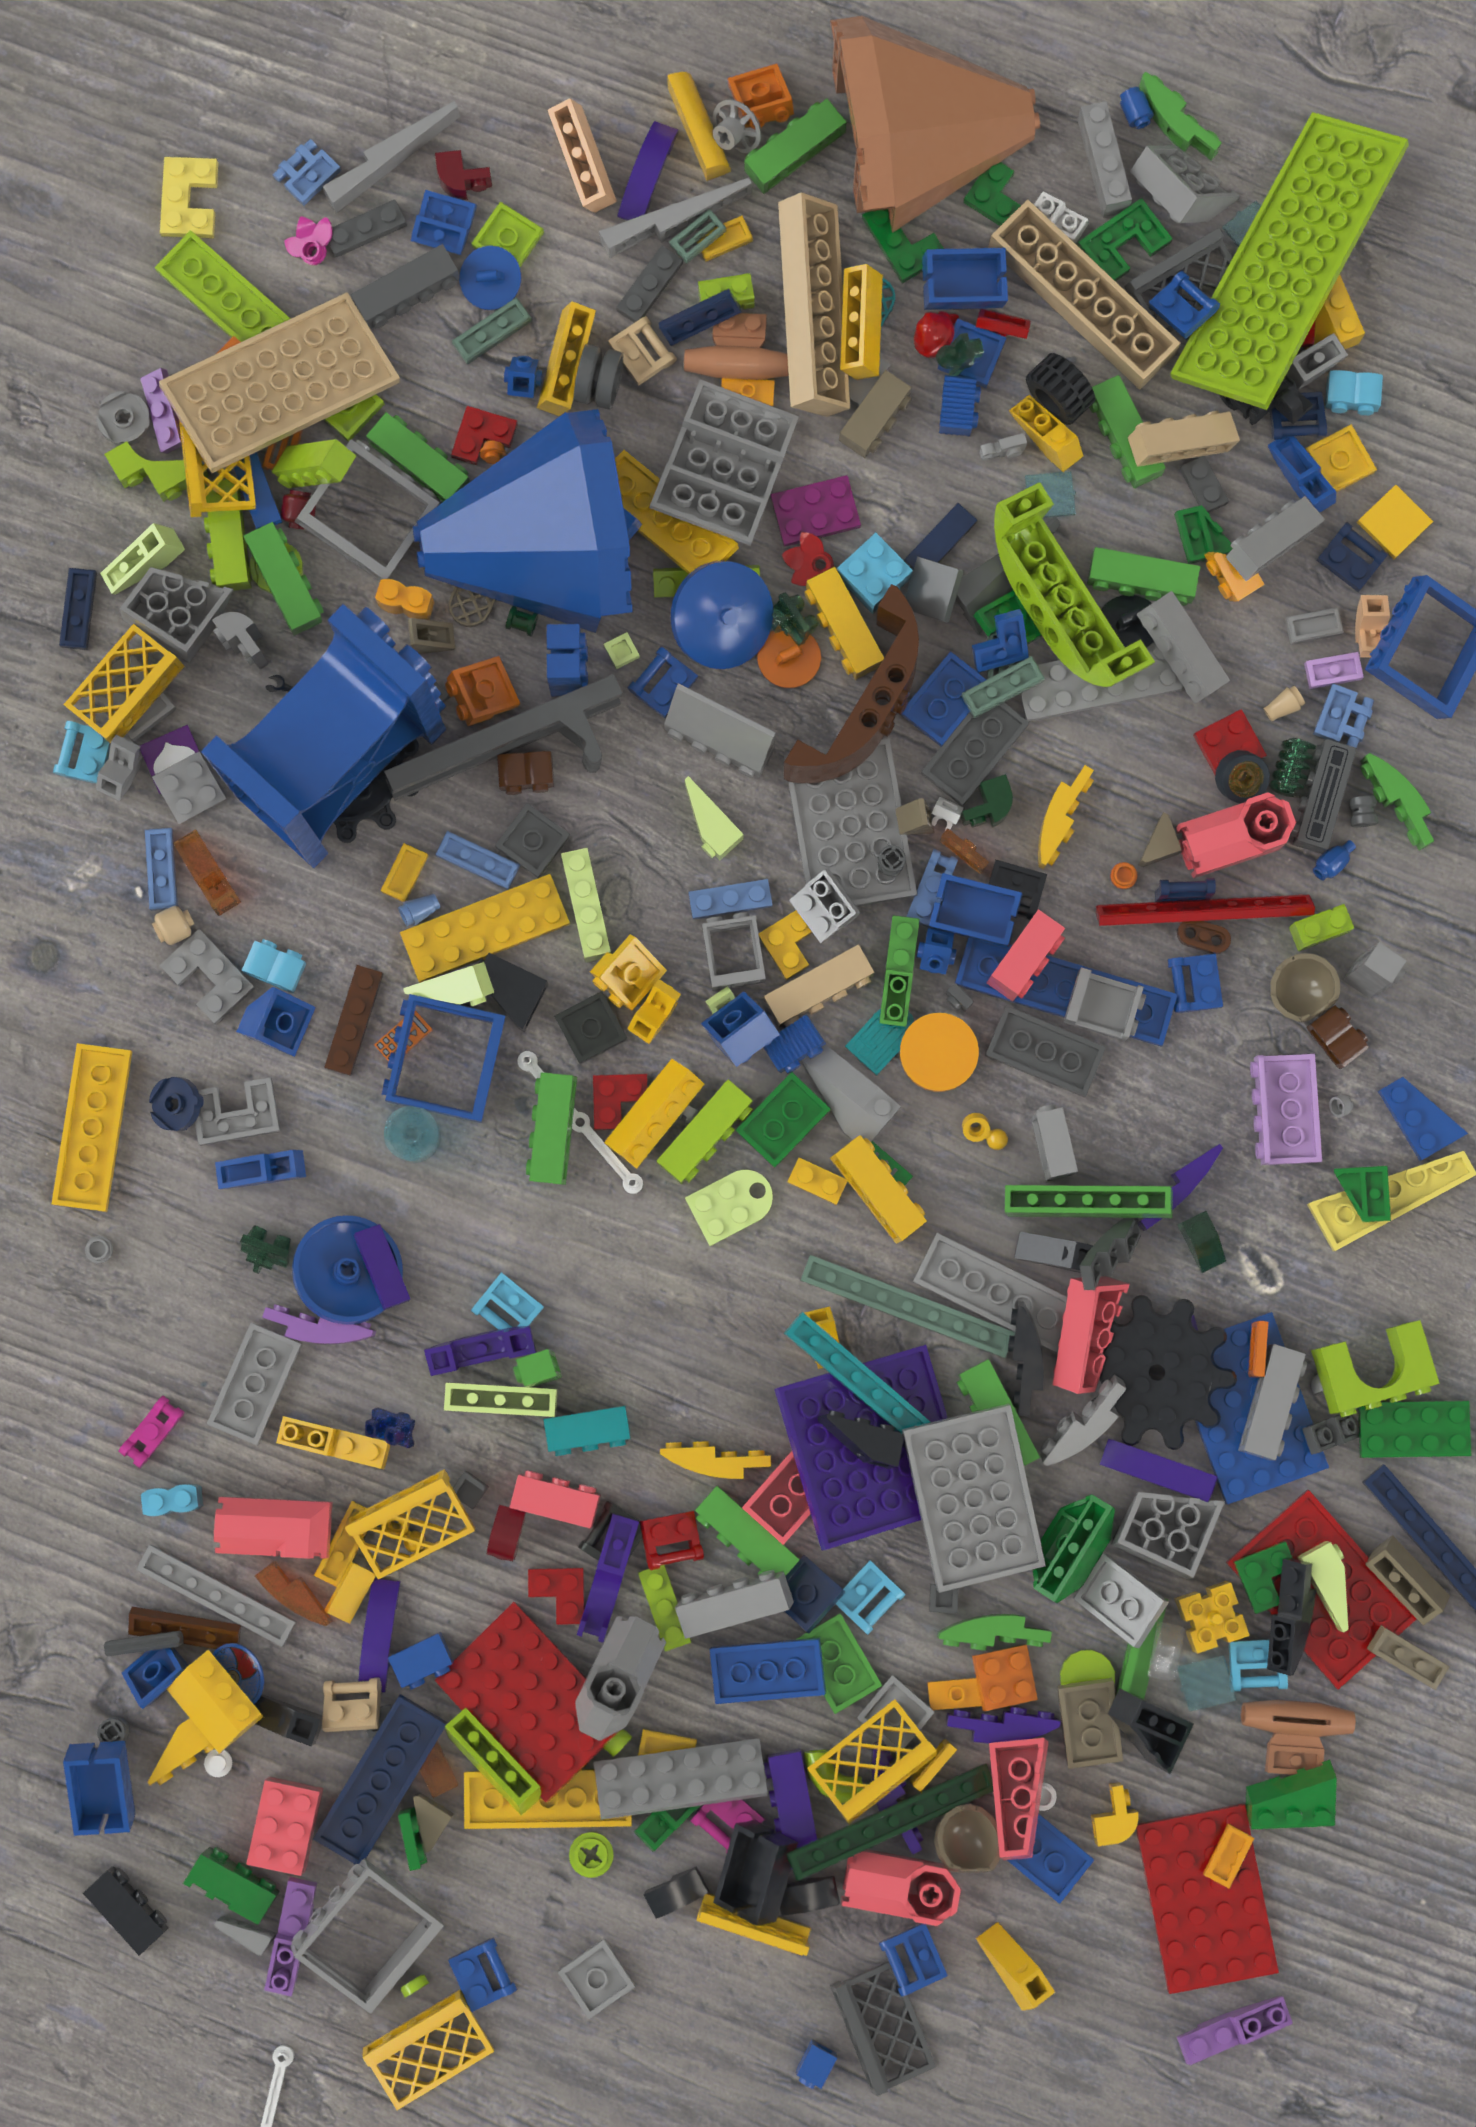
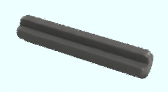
M175 1631L110 1640L104 1643V1652L106 1656H115L179 1647L184 1643L183 1633Z

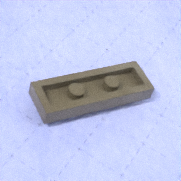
M1382 1625L1367 1647L1373 1654L1434 1690L1437 1689L1450 1668L1441 1660Z

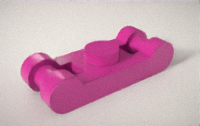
M164 1395L158 1399L151 1411L118 1450L124 1457L128 1455L133 1459V1464L139 1469L148 1461L185 1413L179 1407H173L169 1403L170 1400ZM161 1412L169 1417L165 1423L157 1418ZM139 1440L146 1445L142 1452L134 1447Z

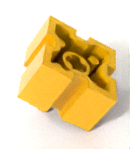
M1223 1581L1206 1587L1207 1595L1204 1596L1194 1591L1174 1598L1181 1620L1190 1622L1191 1628L1185 1631L1192 1651L1197 1654L1218 1647L1217 1639L1223 1638V1641L1230 1643L1250 1636L1243 1615L1237 1612L1234 1613L1232 1606L1239 1603L1232 1583L1229 1581Z

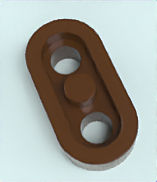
M1182 922L1177 929V938L1183 945L1208 953L1221 954L1231 944V936L1227 929L1208 922ZM1187 929L1194 931L1195 936L1193 938L1187 937ZM1212 937H1218L1220 945H1214L1211 941Z

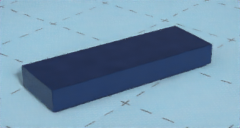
M727 289L658 322L659 329L670 346H673L742 312L730 289Z
M957 503L904 559V562L912 570H914L917 557L939 563L977 523V519Z
M69 568L59 642L61 648L88 650L97 578L96 570Z

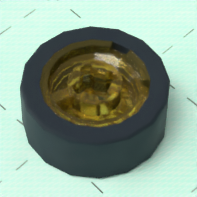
M1237 750L1227 754L1220 761L1215 774V781L1219 791L1225 797L1238 804L1246 802L1249 798L1264 794L1270 780V773L1266 763L1257 755L1245 750ZM1245 772L1246 778L1243 781H1239V779L1242 778Z

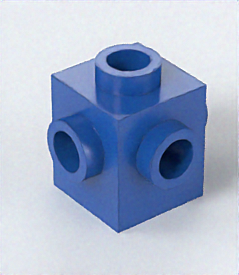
M529 356L512 357L510 367L505 366L504 382L508 383L507 395L534 398L536 388L542 385L543 370H538L539 360L532 359Z
M928 928L925 943L919 942L916 958H921V970L946 975L948 964L954 965L957 949L952 948L954 933Z

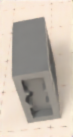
M748 912L734 914L733 919L723 920L722 917L706 919L707 923L702 924L712 991L721 990L727 986L728 988L765 983L766 977L755 915L749 916ZM750 927L756 969L717 975L710 933Z
M1055 1104L1040 1107L1031 1118L1045 1181L1072 1176L1078 1172L1063 1107L1056 1109Z

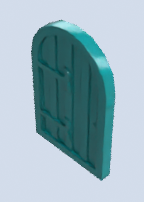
M881 1009L878 1010L846 1044L845 1048L877 1076L900 1051L902 1038L908 1027L914 1022V1018L909 1010L906 1027L879 1023Z

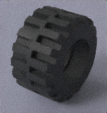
M1056 353L1048 354L1025 379L1033 398L1063 424H1073L1096 400L1094 391L1083 373L1069 360Z

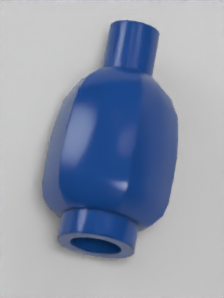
M1348 840L1343 846H1333L1324 852L1316 860V866L1313 868L1315 876L1324 881L1326 878H1333L1339 874L1350 860L1349 854L1356 848V845L1351 840Z

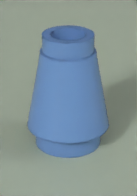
M432 894L404 901L403 905L398 907V910L407 927L412 924L416 926L440 909V904L436 896Z

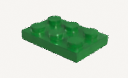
M791 1072L735 1131L775 1168L825 1117L831 1108Z

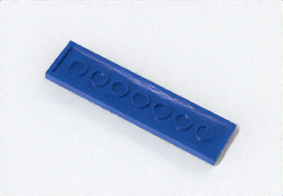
M968 937L955 983L960 987L1012 1002L988 985L987 981L1013 945L1010 944L1009 947ZM1046 955L1045 957L1049 959V962L1038 977L1034 974L1030 977L1034 983L1024 997L1021 999L1017 996L1013 1001L1016 1004L1065 1018L1078 971L1081 967L1092 970L1091 973L1135 987L1138 985L1144 987L1142 994L1146 995L1142 1010L1137 1009L1135 1020L1139 1021L1134 1036L1130 1035L1129 1037L1162 1047L1178 994Z

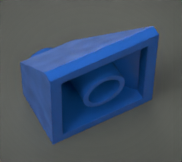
M271 987L246 1008L236 1032L295 1057L316 1007L275 987Z

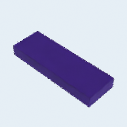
M379 1224L356 1232L353 1236L383 1310L409 1302L410 1296L381 1225Z

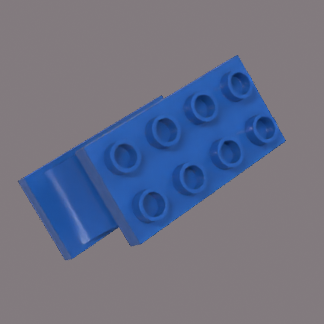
M342 604L328 619L334 632L330 646L304 677L242 739L227 745L216 735L201 751L236 798L313 869L328 855L327 850L322 845V840L329 827L395 756L409 743L419 737H423L432 745L446 731L440 716L446 705L439 698L441 692L434 685L436 679L429 672L431 666L408 644L398 653L393 648L396 643L387 634L390 631L389 627L368 607H365L356 616Z

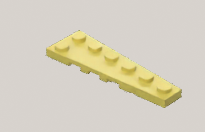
M1465 1151L1388 1176L1391 1221L1476 1176V1171ZM1345 1191L1307 1204L1333 1252L1390 1222L1363 1223Z

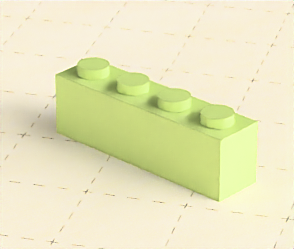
M588 848L561 853L585 962L600 960L607 952L611 953Z
M446 1383L444 1410L556 1417L558 1389Z

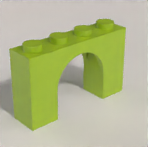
M1421 1320L1386 1329L1395 1365L1390 1380L1380 1388L1370 1387L1359 1379L1354 1370L1346 1341L1311 1350L1330 1414L1340 1413L1341 1417L1357 1413L1356 1408L1365 1406L1366 1410L1382 1406V1400L1390 1398L1391 1403L1407 1399L1406 1393L1414 1391L1415 1395H1421L1431 1392L1430 1386L1440 1384Z

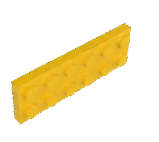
M623 450L615 458L623 508L642 523L637 531L688 574L706 563L720 560L727 561L739 549L738 543L731 538L649 508L660 479L626 450Z
M548 874L401 931L400 935L417 979L421 983L476 962L482 957L486 958L488 953L494 955L570 925L552 876Z
M77 1043L52 1205L102 1212L108 1211L131 1065V1050Z
M581 1769L548 1803H545L540 1798L522 1816L480 1771L464 1772V1829L632 1826V1815L601 1820L595 1769Z

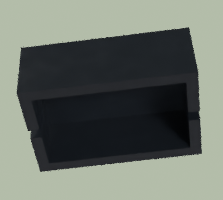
M756 1820L735 1823L713 1903L731 1913L738 1912L737 1916L755 1926L776 1922L791 1870L786 1853L796 1849L798 1842L779 1832L774 1833L773 1829Z

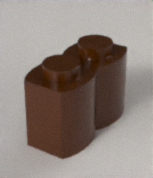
M551 751L497 755L499 788L501 791H506L507 795L521 794L524 789H532L534 793L548 792V788L554 787Z
M1334 1005L1306 1028L1315 1041L1324 1049L1331 1061L1339 1069H1342L1369 1047L1366 1043L1368 1041L1366 1035L1358 1028L1355 1030L1350 1024L1351 1017L1342 1007L1338 1008Z

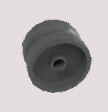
M585 345L576 375L574 402L589 404L596 390L595 402L597 407L612 409L622 377L623 352L609 349L602 361V350L599 346Z

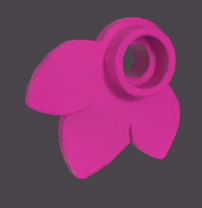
M299 217L296 237L284 240L287 252L293 257L302 258L309 265L315 266L320 264L325 259L326 246L332 239L331 222L327 217H324L315 224L306 217ZM317 249L316 254L312 257L313 250Z

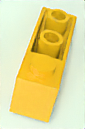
M1028 395L1009 410L1013 418L1047 459L1062 472L1084 457L1078 436L1032 396Z
M190 1718L177 1727L147 1782L149 1786L156 1781L159 1786L174 1776L171 1772L178 1766H181L184 1770L196 1762L195 1755L203 1749L206 1754L215 1749Z
M998 1922L975 1938L1022 2011L1035 2009L1055 1993L1037 1964Z

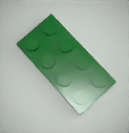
M1469 1401L1381 1402L1382 1406L1366 1410L1365 1406L1358 1407L1360 1458L1472 1456Z

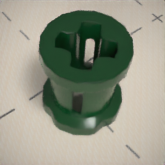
M512 606L505 628L508 630L514 628L526 632L527 636L531 637L536 628L538 614L525 613L517 610L516 606Z

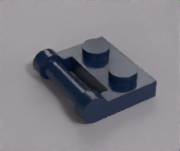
M1322 392L1301 393L1313 404V408L1298 421L1316 420V425L1282 426L1281 422L1290 421L1276 408H1273L1270 411L1272 439L1281 440L1282 437L1317 435L1318 438L1327 437V421Z
M1346 522L1316 561L1359 592L1389 553L1384 549L1380 551L1352 529L1353 526ZM1347 538L1372 557L1374 561L1371 564L1367 563L1342 544L1341 541Z
M1206 878L1205 881L1187 882L1160 880L1159 887L1155 891V902L1211 899L1216 892L1215 878Z

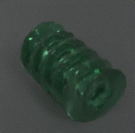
M1291 738L1281 743V747L1284 750L1278 753V757L1281 760L1275 763V767L1278 770L1272 773V777L1275 780L1269 783V787L1280 795L1299 798L1300 796L1295 793V790H1303L1304 786L1298 783V780L1307 779V776L1301 773V770L1310 769V766L1304 763V760L1313 759V756L1307 750H1315L1316 746L1302 739Z

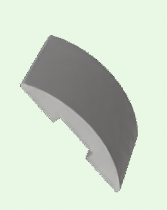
M700 379L649 508L751 546L799 416Z

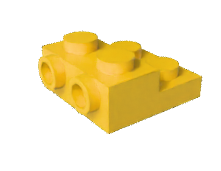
M630 934L613 954L607 952L590 973L595 977L592 983L603 992L607 990L611 994L608 999L616 1007L621 1008L624 1006L632 1011L667 970L635 936Z

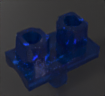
M377 1407L372 1409V1418L365 1422V1435L371 1438L378 1437L384 1439L387 1444L393 1446L401 1445L411 1448L414 1446L412 1432L415 1420L411 1419L407 1413L399 1412L395 1414Z

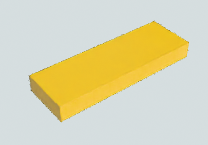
M355 1501L351 1502L330 1543L329 1558L321 1560L314 1574L315 1577L335 1587L338 1586L349 1563L353 1562L359 1550L353 1535L349 1536L345 1529L347 1519L366 1509V1507ZM367 1532L361 1534L363 1539L365 1538Z

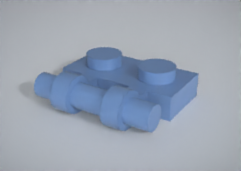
M311 139L304 145L300 144L295 149L296 153L287 161L283 160L278 165L279 169L272 174L279 183L286 176L290 178L284 186L303 206L321 191L325 184L329 183L341 172L340 166L323 149L315 156L312 154L317 145ZM303 160L307 162L298 172L295 170Z
M1333 683L1313 735L1335 742H1340L1342 735H1345L1349 738L1346 745L1357 748L1358 743L1363 740L1365 734L1363 730L1366 721L1370 720L1373 711L1371 708L1374 700L1364 697L1361 705L1354 703L1357 692ZM1350 713L1357 716L1353 727L1346 725Z

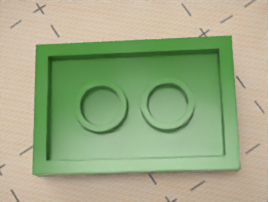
M841 1613L816 1626L810 1634L806 1632L794 1639L820 1638L826 1694L824 1696L834 1714L882 1687L880 1680Z

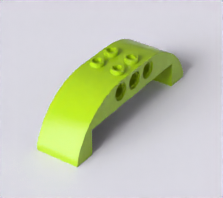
M1039 482L998 502L996 505L994 530L1003 569L1018 599L1060 661L1081 679L1093 685L1111 687L1153 665L1155 661L1141 639L1124 647L1042 519L1053 507L1054 503Z

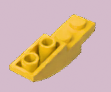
M1084 765L1071 787L1061 781L1047 808L1041 826L1038 846V864L1042 870H1044L1047 863L1051 866L1054 864L1061 853L1056 850L1061 841L1066 844L1075 831L1070 828L1074 820L1066 814L1072 816L1080 803L1076 798L1081 791L1086 794L1094 782L1090 778L1094 770Z
M285 1416L282 1418L276 1442L379 1469H385L391 1442Z
M709 1441L693 1442V1447L682 1448V1442L665 1443L666 1448H660V1455L671 1462L693 1472L712 1477L744 1479L743 1468L771 1467V1456L765 1455V1450L748 1451V1456L737 1457V1451L721 1452V1457H715V1446L710 1447Z

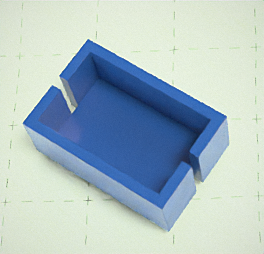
M1006 248L927 249L922 257L923 281H926L923 286L924 310L1003 308L1007 303V277H1003L1007 272Z
M547 624V650H551V654H547V681L551 697H560L588 685L586 633H581L579 624Z
M942 873L936 897L943 900L942 905L935 902L929 926L930 928L1009 947L1015 927V922L1011 921V917L1017 918L1023 894L1022 892Z
M100 1742L99 1747L96 1748L95 1743L69 1744L63 1765L74 1836L99 1834L105 1814H109L104 1827L105 1834L130 1832L136 1813L126 1742Z

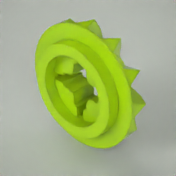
M596 1832L581 1834L573 1841L569 1850V1860L572 1868L584 1877L595 1878L603 1875L613 1862L612 1844L604 1835ZM596 1845H599L596 1855L602 1861L591 1859L585 1865L587 1854L581 1847L591 1850Z

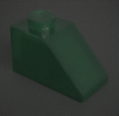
M1207 1211L1177 1224L1201 1273L1226 1262L1219 1235Z

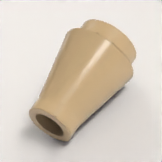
M1295 686L1290 689L1286 687L1263 709L1272 722L1280 717L1301 710V706L1305 704V701Z

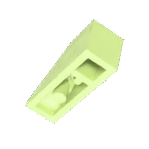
M153 523L100 574L110 592L116 595L141 581L150 567L161 570L168 566L185 548L173 528Z
M688 776L685 779V787L701 841L704 843L701 847L711 858L716 856L721 860L743 840L744 834Z
M484 962L403 988L405 994L455 1004L470 1002L471 1006L486 1002L485 996L494 993Z
M1324 1541L1297 1558L1298 1560L1312 1563L1311 1583L1337 1630L1345 1632L1348 1630L1345 1566L1341 1561L1344 1559V1556L1337 1544L1332 1545L1331 1542Z

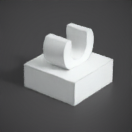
M939 797L932 811V814L935 815L932 819V825L935 826L939 819H944L947 822L945 831L948 832L953 824H957L964 807Z

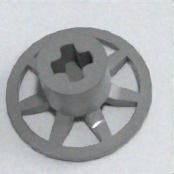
M727 99L718 103L713 111V138L717 145L725 150H730L734 147L741 153H749L757 148L762 135L760 124L754 113L745 104L737 100ZM724 105H731L730 116L729 113L722 108ZM738 107L747 113L741 119L737 118L739 113ZM719 114L723 118V121L720 124L718 118ZM750 118L755 125V129L745 128V124ZM746 136L756 137L753 145H751L749 138ZM739 142H742V144H743L745 147L736 146V145H737Z

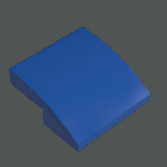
M425 190L410 241L433 248L443 244L447 252L462 255L477 204Z

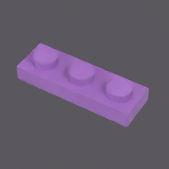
M159 368L140 379L160 452L168 454L182 447L179 418L159 386L160 380L169 377L167 369Z

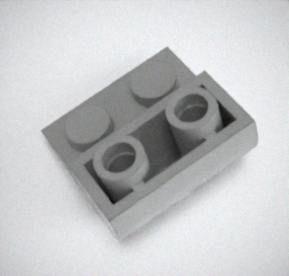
M226 612L212 620L217 627L213 632L226 650L231 648L235 654L241 651L250 665L255 663L259 670L268 664L255 643L262 636L249 617L238 612Z
M828 868L824 869L809 881L801 891L789 899L820 943L825 942L860 914L858 908Z

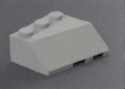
M1176 145L1146 146L1130 170L1131 174L1136 178L1137 184L1147 189L1153 195V200L1169 212V216L1173 221L1180 224L1209 222L1240 197L1234 190L1228 193L1219 185L1222 181L1216 176L1202 173L1200 171L1201 165Z
M150 567L120 607L123 621L131 626L135 624L156 642L190 663L215 629L216 625L212 620L224 613L233 589L216 587L205 581L183 578L179 574Z
M1138 1492L1120 1523L1112 1546L1186 1580L1194 1578L1225 1501L1209 1500V1502H1205L1198 1498Z

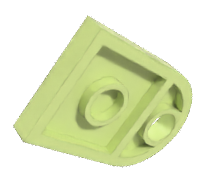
M739 1170L685 1197V1200L709 1246H712L763 1219L771 1208L773 1194L771 1186L764 1176L752 1170ZM760 1183L765 1187L766 1192L762 1198L756 1199L750 1195L749 1190L753 1184Z

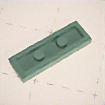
M516 297L452 340V344L468 365L532 322V318Z
M1030 656L963 692L961 696L973 718H976L1043 682L1045 678L1034 658Z

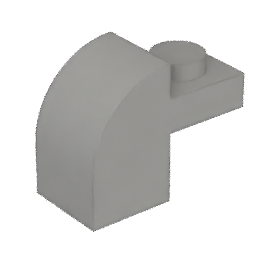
M116 735L111 741L109 759L98 772L96 790L120 801L130 788L140 768L143 756L139 755L140 746Z

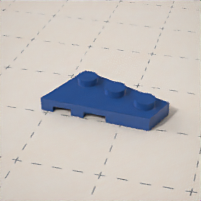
M1404 1077L1378 1091L1419 1161L1468 1134Z

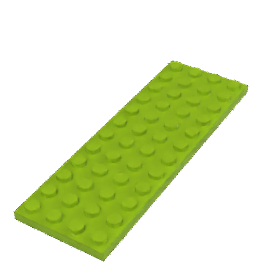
M1311 113L1211 299L1214 298L1220 303L1219 309L1191 334L1170 373L1173 380L1265 410L1268 409L1409 146L1407 138L1318 113Z

